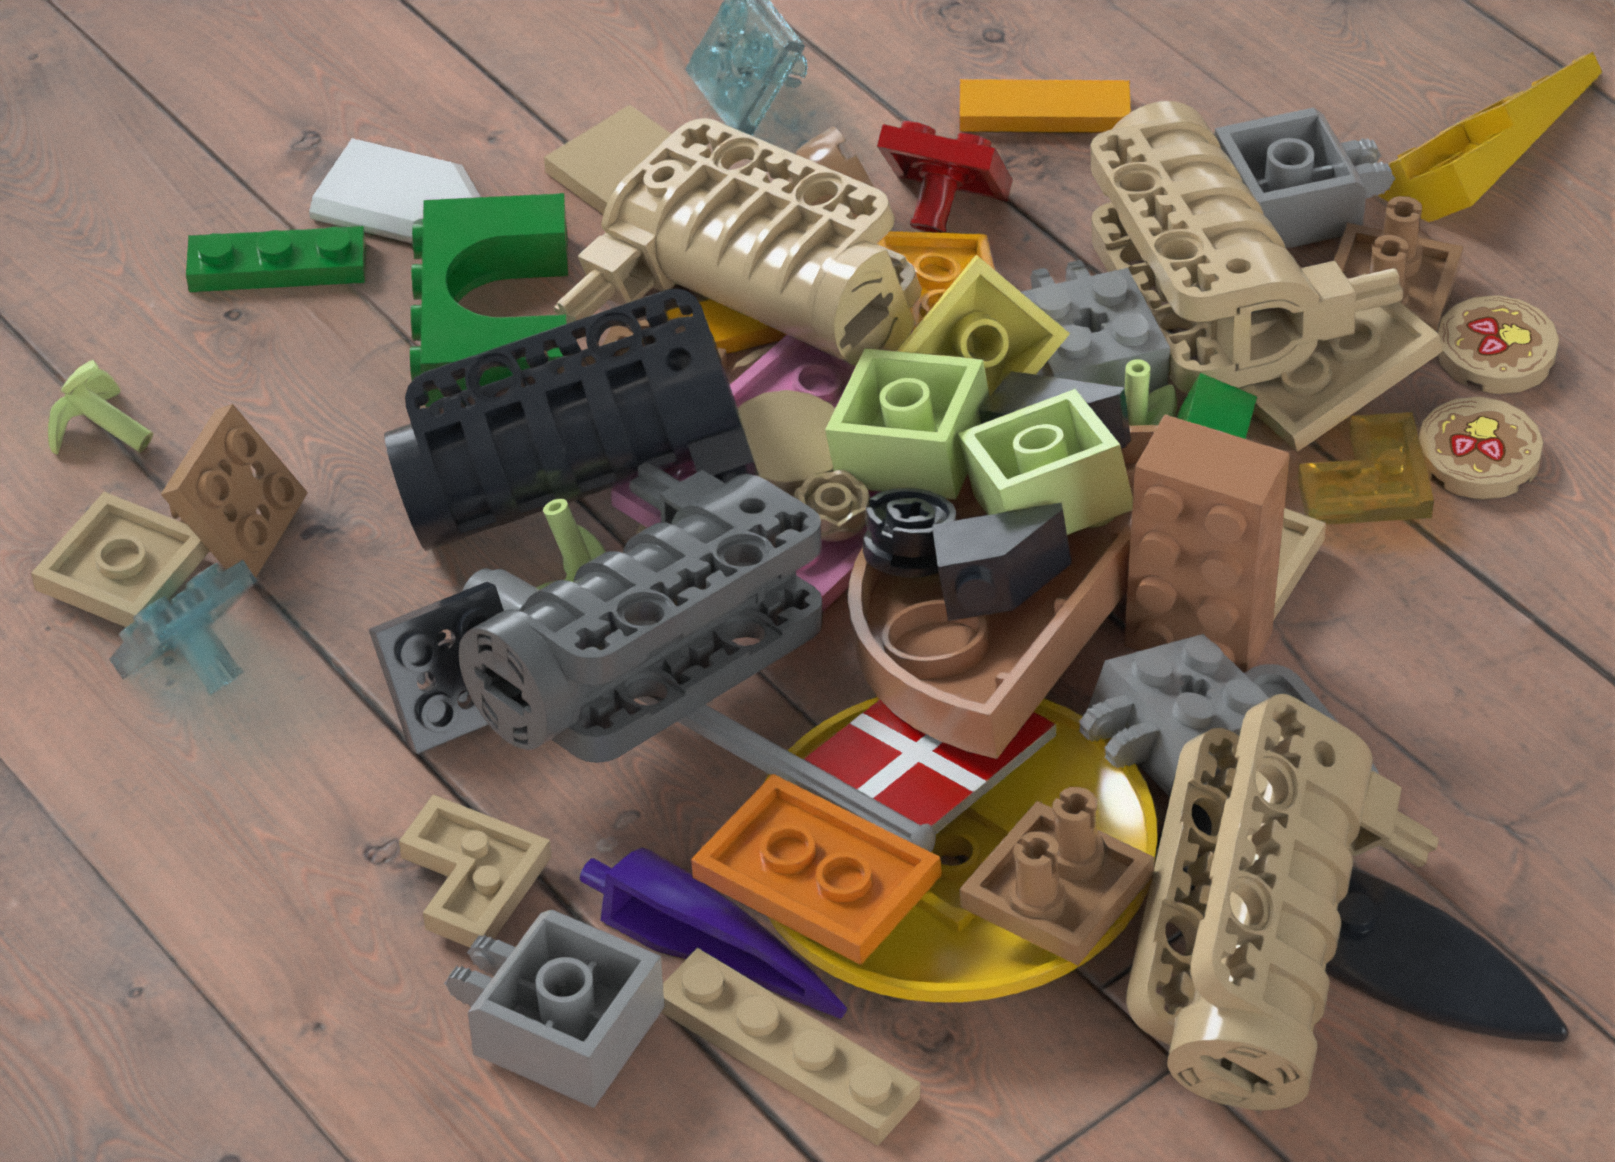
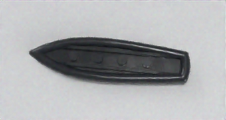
M1193 804L1192 818L1196 827L1210 836L1212 833V823L1209 815L1201 806ZM1163 829L1157 838V854L1159 850ZM1188 866L1183 868V871L1186 873L1188 871ZM1352 866L1348 892L1337 906V911L1341 918V928L1336 953L1326 963V974L1385 1004L1425 1020L1464 1031L1514 1040L1563 1042L1567 1039L1569 1035L1568 1027L1544 993L1518 965L1487 939L1434 905L1392 883ZM1191 884L1190 889L1192 891L1195 890V886Z

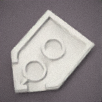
M352 138L313 195L309 215L310 219L342 227L364 226V232L413 244L412 225L423 224V200L481 196L460 164Z

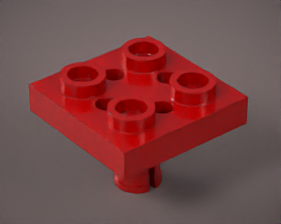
M903 121L901 127L883 124L877 148L897 178L922 183L914 215L909 224L912 228L921 232L946 233V225L956 191L1002 201L1008 200L1013 179L996 148L991 147L992 142L988 139L969 133H959L957 139L935 135L936 130L932 127L913 121Z

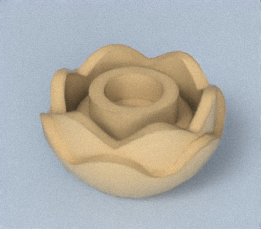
M836 470L831 473H813L805 479L802 487L797 488L794 492V498L819 514L822 540L841 541L848 539L860 532L866 525L865 511L866 507H869V491L862 481L857 480L851 473L845 470Z

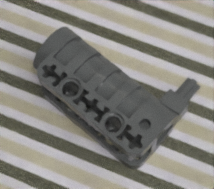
M649 462L643 463L638 467V477L630 481L629 488L632 493L660 510L661 523H656L631 537L627 541L623 553L608 551L582 565L577 570L573 582L557 580L533 593L527 599L522 612L513 609L502 611L466 632L459 646V663L462 677L471 699L490 727L500 737L518 748L533 750L552 740L575 757L586 762H609L622 756L820 633L823 625L821 594L814 586L796 575V570L810 563L820 554L822 539L819 514L782 489L756 475L743 474L723 483L702 469L687 479L679 481L657 466L655 467ZM749 637L757 638L761 641L753 645L743 646L736 644L732 640ZM644 696L663 698L661 702L653 705H641L634 701V699Z

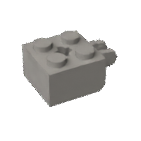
M1315 108L1215 128L1214 135L1220 144L1221 150L1225 152L1237 169L1242 182L1252 192L1261 206L1264 216L1272 223L1283 240L1286 249L1342 237L1347 223L1363 226L1366 198H1371L1373 195L1378 196L1381 193L1384 194L1386 190H1390L1389 188L1395 180L1387 163L1384 164L1382 161L1377 163L1382 156L1374 140L1370 141L1369 138L1363 140L1362 138L1360 141L1352 140L1340 143L1324 114Z
M1083 261L1069 262L1065 268L1066 282L1058 284L1054 283L1047 269L1042 268L1032 271L1030 276L1032 289L1022 291L1021 293L1070 333L1036 375L1124 387L1127 363L1139 359L1146 361L1151 368L1149 394L1168 385L1170 346L1128 268L1090 276Z
M1204 634L1106 660L1087 712L1079 720V731L1091 742L1094 740L1098 742L1101 738L1103 740L1112 738L1107 746L1104 747L1105 758L1117 768H1124L1125 765L1131 766L1134 763L1138 764L1170 797L1179 756L1184 744L1212 728L1221 727L1240 736L1243 719L1247 711L1267 700L1268 697L1215 643L1211 642ZM1216 768L1215 775H1217L1218 773H1220V770L1217 769V768Z
M552 909L540 913L516 947L500 940L495 941L492 937L489 938L486 935L483 937L479 935L467 954L470 955L474 962L473 964L486 973H491L494 976L493 978L477 971L473 972L463 966H456L444 983L451 993L450 995L471 1007L468 1011L473 1055L595 1108L665 1007L660 955Z

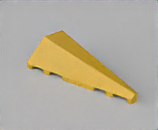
M1594 52L1578 57L1554 74L1546 75L1532 82V87L1504 97L1439 132V135L1417 148H1410L1397 155V160L1387 163L1395 180L1390 186V190H1386L1384 194H1379L1378 197L1388 202L1392 198L1399 196L1416 199L1422 205L1421 219L1428 223L1473 206L1600 76L1603 71Z

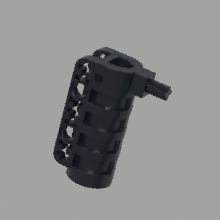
M677 288L664 290L426 371L413 379L405 394L406 409L411 423L384 433L387 454L403 505L418 541L425 551L541 512L545 505L552 500L565 499L567 503L617 485L629 483L638 477V467L646 462L665 470L693 461L697 472L703 469L723 483L743 474L759 475L727 374L703 309L695 296L688 291ZM679 307L683 315L693 314V316L679 317L668 321L667 311ZM646 316L650 327L642 330L637 319ZM612 326L627 327L633 333L631 336L599 346L601 335ZM586 336L588 348L581 350L577 339ZM559 348L564 357L549 361L547 352L551 349ZM526 357L530 368L521 370L516 360ZM492 367H504L513 374L511 377L484 386L479 385L483 373ZM462 378H465L467 387L464 391L461 390L456 382ZM433 389H439L444 397L432 403L429 408L420 409V406L429 402L428 392Z

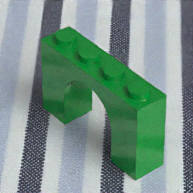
M564 193L423 200V224L412 225L414 259H422V264H412L413 299L421 300V305H411L410 308L412 340L421 341V346L410 347L411 381L426 371L567 324L566 314L489 317L471 312L458 304L470 291L490 282L505 279L569 276L568 232ZM554 348L547 352L549 361L564 357L559 348ZM526 357L516 360L521 370L530 368ZM500 366L492 367L483 373L479 385L484 386L511 377L513 374L507 368ZM465 378L456 381L462 391L467 389ZM433 389L428 392L429 402L425 406L430 407L432 403L444 397L439 389Z

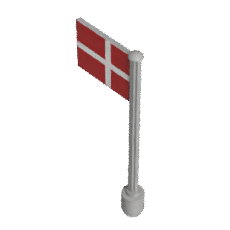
M488 568L474 573L463 588L464 591L488 581L496 585L504 611L513 609L521 612L529 596L539 591L538 588L506 570H491ZM656 696L637 698L647 705H653L663 700V698ZM880 699L811 754L801 759L706 704L677 721L770 775L775 774L929 852H932L935 846L936 834L1056 736V724L1033 712L1000 756L995 759L968 752L936 740L899 718Z

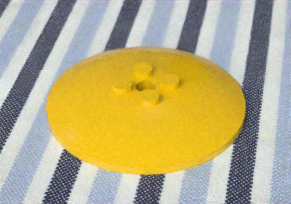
M875 697L830 717L806 733L787 751L804 759L880 699ZM1043 699L1034 712L1056 724V736L936 834L935 846L931 853L939 857L943 855L954 857L963 854L970 859L956 866H948L941 863L942 876L862 965L769 917L767 918L787 943L809 962L840 980L881 995L925 1002H970L1017 994L1068 974L1105 949L1126 928L1138 911L1148 892L1152 878L1079 965L961 908L960 888L1037 801L1052 808L1054 800L1056 798L1060 800V793L1070 787L1084 788L1095 795L1098 803L1096 811L1097 830L1153 856L1155 868L1157 857V819L1152 797L1135 763L1131 766L1125 765L1124 768H1117L1105 758L1104 747L1107 746L1112 738L1105 740L1101 738L1098 742L1096 740L1091 742L1079 731V720L1083 716L1062 705Z

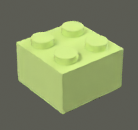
M865 348L825 429L833 470H845L851 473L871 491L916 488L931 491L948 499H956L968 474L958 433L981 424L979 409L989 398L983 359Z
M1076 389L958 433L973 495L987 515L1062 502L1068 535L1087 527L1103 526L1112 521L1114 517L1132 511L1133 497L1121 446Z

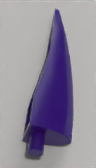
M641 847L629 853L613 868L595 858L589 859L580 873V882L603 894L600 921L657 952L687 959L699 948L765 989L839 1019H842L846 1013L847 1007L810 967L774 934L728 898L710 886L694 879L691 873L661 855Z

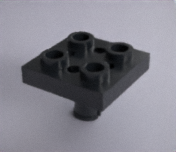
M488 581L368 629L408 747L416 754L488 725L472 699L464 707H460L457 701H466L467 697L470 696L464 683L459 663V646L462 637L469 630L504 611L496 585ZM443 630H449L452 638L445 639L446 633ZM426 680L430 684L425 689H419L417 683L423 685Z

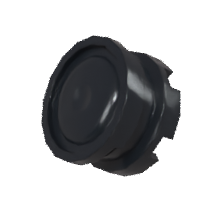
M894 488L879 492L870 498L869 507H866L865 523L867 526V531L863 538L865 561L881 572L905 578L926 577L939 573L932 525L956 521V511L953 504L941 495L916 488Z

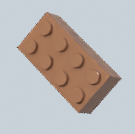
M1164 414L1135 466L1125 647L1142 651L1204 634L1243 673L1255 667L1273 629L1290 458L1289 452Z

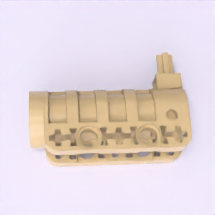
M1173 101L1147 104L1127 114L1112 130L1100 133L1093 138L1091 142V172L1103 194L1111 200L1110 203L1098 207L1092 214L1093 247L1108 272L1124 268L1129 269L1170 346L1168 375L1179 390L1189 393L1200 373L1236 388L1281 377L1282 372L1287 371L1289 373L1302 364L1318 346L1319 339L1324 341L1354 334L1355 312L1398 303V301L1403 299V290L1399 285V274L1395 268L1349 279L1346 278L1336 261L1300 268L1294 257L1286 250L1283 240L1272 223L1264 216L1261 206L1250 189L1242 182L1240 174L1229 157L1221 150L1215 135L1203 117L1194 108ZM1134 260L1144 261L1143 263L1129 265L1125 263ZM1152 287H1155V291H1154V290H1148V289H1149V288H1152ZM1161 302H1168V304L1161 306ZM1173 328L1189 329L1175 334L1166 332V330ZM1196 356V360H1190V358Z
M1287 694L1274 695L1248 710L1243 719L1240 736L1221 727L1212 728L1184 744L1179 756L1126 999L1129 1014L1136 1025L1151 1036L1170 1045L1167 1065L1176 1081L1191 1092L1210 1101L1250 1110L1288 1108L1300 1103L1309 1093L1317 1052V1041L1313 1035L1314 1025L1323 1017L1329 990V979L1325 972L1326 963L1334 957L1341 928V918L1337 911V906L1348 892L1353 866L1351 855L1354 857L1380 845L1416 867H1421L1427 863L1428 853L1436 850L1438 845V837L1433 835L1430 829L1397 811L1402 787L1375 771H1371L1373 757L1367 744L1348 728ZM1216 768L1220 770V773L1215 775ZM1193 804L1201 806L1209 815L1212 823V833L1210 836L1196 827L1192 818ZM1188 866L1187 873L1183 871V868ZM1192 884L1195 886V890L1189 892ZM1167 922L1175 924L1183 933L1186 941L1184 956L1175 952L1168 944L1165 935ZM1162 986L1161 994L1159 995L1156 993V989ZM1165 1005L1169 1007L1167 1012L1164 1010Z

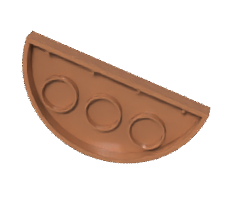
M1158 425L1129 426L1131 442L1126 448L1121 450L1132 497L1135 466ZM967 474L957 498H946L955 508L956 520L987 515L973 495L969 475ZM1132 511L1114 517L1112 521L1103 526L1087 527L1068 534L1072 564L1014 610L948 621L939 573L913 578L886 574L873 568L865 561L862 547L854 563L849 580L848 604L858 663L867 683L876 696L895 715L915 729L938 741L962 750L997 759L1127 592Z

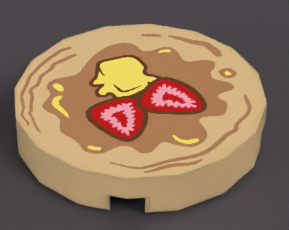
M1498 295L1473 297L1454 305L1442 317L1438 334L1440 335L1443 352L1437 356L1440 365L1454 380L1466 386L1467 381L1470 380L1473 383L1482 384V391L1493 394L1516 393L1541 384L1549 375V369L1555 364L1559 337L1554 323L1540 309L1520 299Z
M1484 397L1460 398L1436 407L1423 420L1418 439L1417 456L1424 473L1431 480L1433 473L1437 479L1444 482L1443 489L1455 495L1480 500L1502 498L1518 492L1520 484L1528 479L1530 483L1538 474L1543 440L1538 426L1524 411L1501 400Z

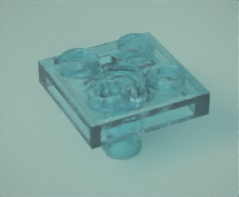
M724 0L700 44L694 50L685 71L727 126L753 136L782 85L796 88L802 84L800 79L790 77L789 74L802 78L806 77L807 60L802 54L806 46L770 0Z
M243 560L226 571H223L218 563L208 567L185 584L187 589L174 597L170 602L164 596L133 617L135 622L118 634L123 643L109 660L124 680L169 650L179 649L206 687V692L209 696L221 690L222 686L226 687L240 677L244 671L237 665L211 625L227 614L257 582L256 578Z

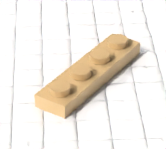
M699 948L663 983L665 1007L661 1013L877 1146L920 1100L919 1081Z

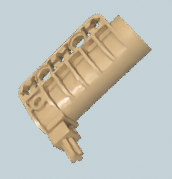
M702 118L687 122L678 128L618 184L608 200L602 218L601 226L606 233L603 236H598L578 255L586 276L554 306V311L557 315L566 314L567 323L593 315L608 300L623 305L640 299L652 287L664 291L671 289L677 283L856 366L865 348L897 351L909 337L916 324L910 308L919 299L922 288L913 265L906 260L905 256L877 244L888 234L895 221L891 206L884 192L723 123ZM708 143H710L713 150L712 154L709 147L706 146ZM744 159L751 160V162L743 167L728 170L738 161ZM767 171H768L770 177L773 178V179H775V180H773L771 183H770V180H769V178H768ZM790 177H791L792 182H793V184H794V186H795L794 189H793V187H792L791 182L786 181V180H788ZM829 194L835 196L826 203L811 206L812 202L821 196ZM851 207L853 209V212L859 215L856 219H854V216L850 209Z

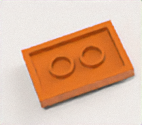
M772 774L691 859L694 879L860 965L863 964L942 876L941 857L775 774Z

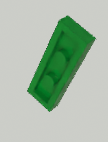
M364 226L188 235L186 280L189 292L365 283L366 239Z

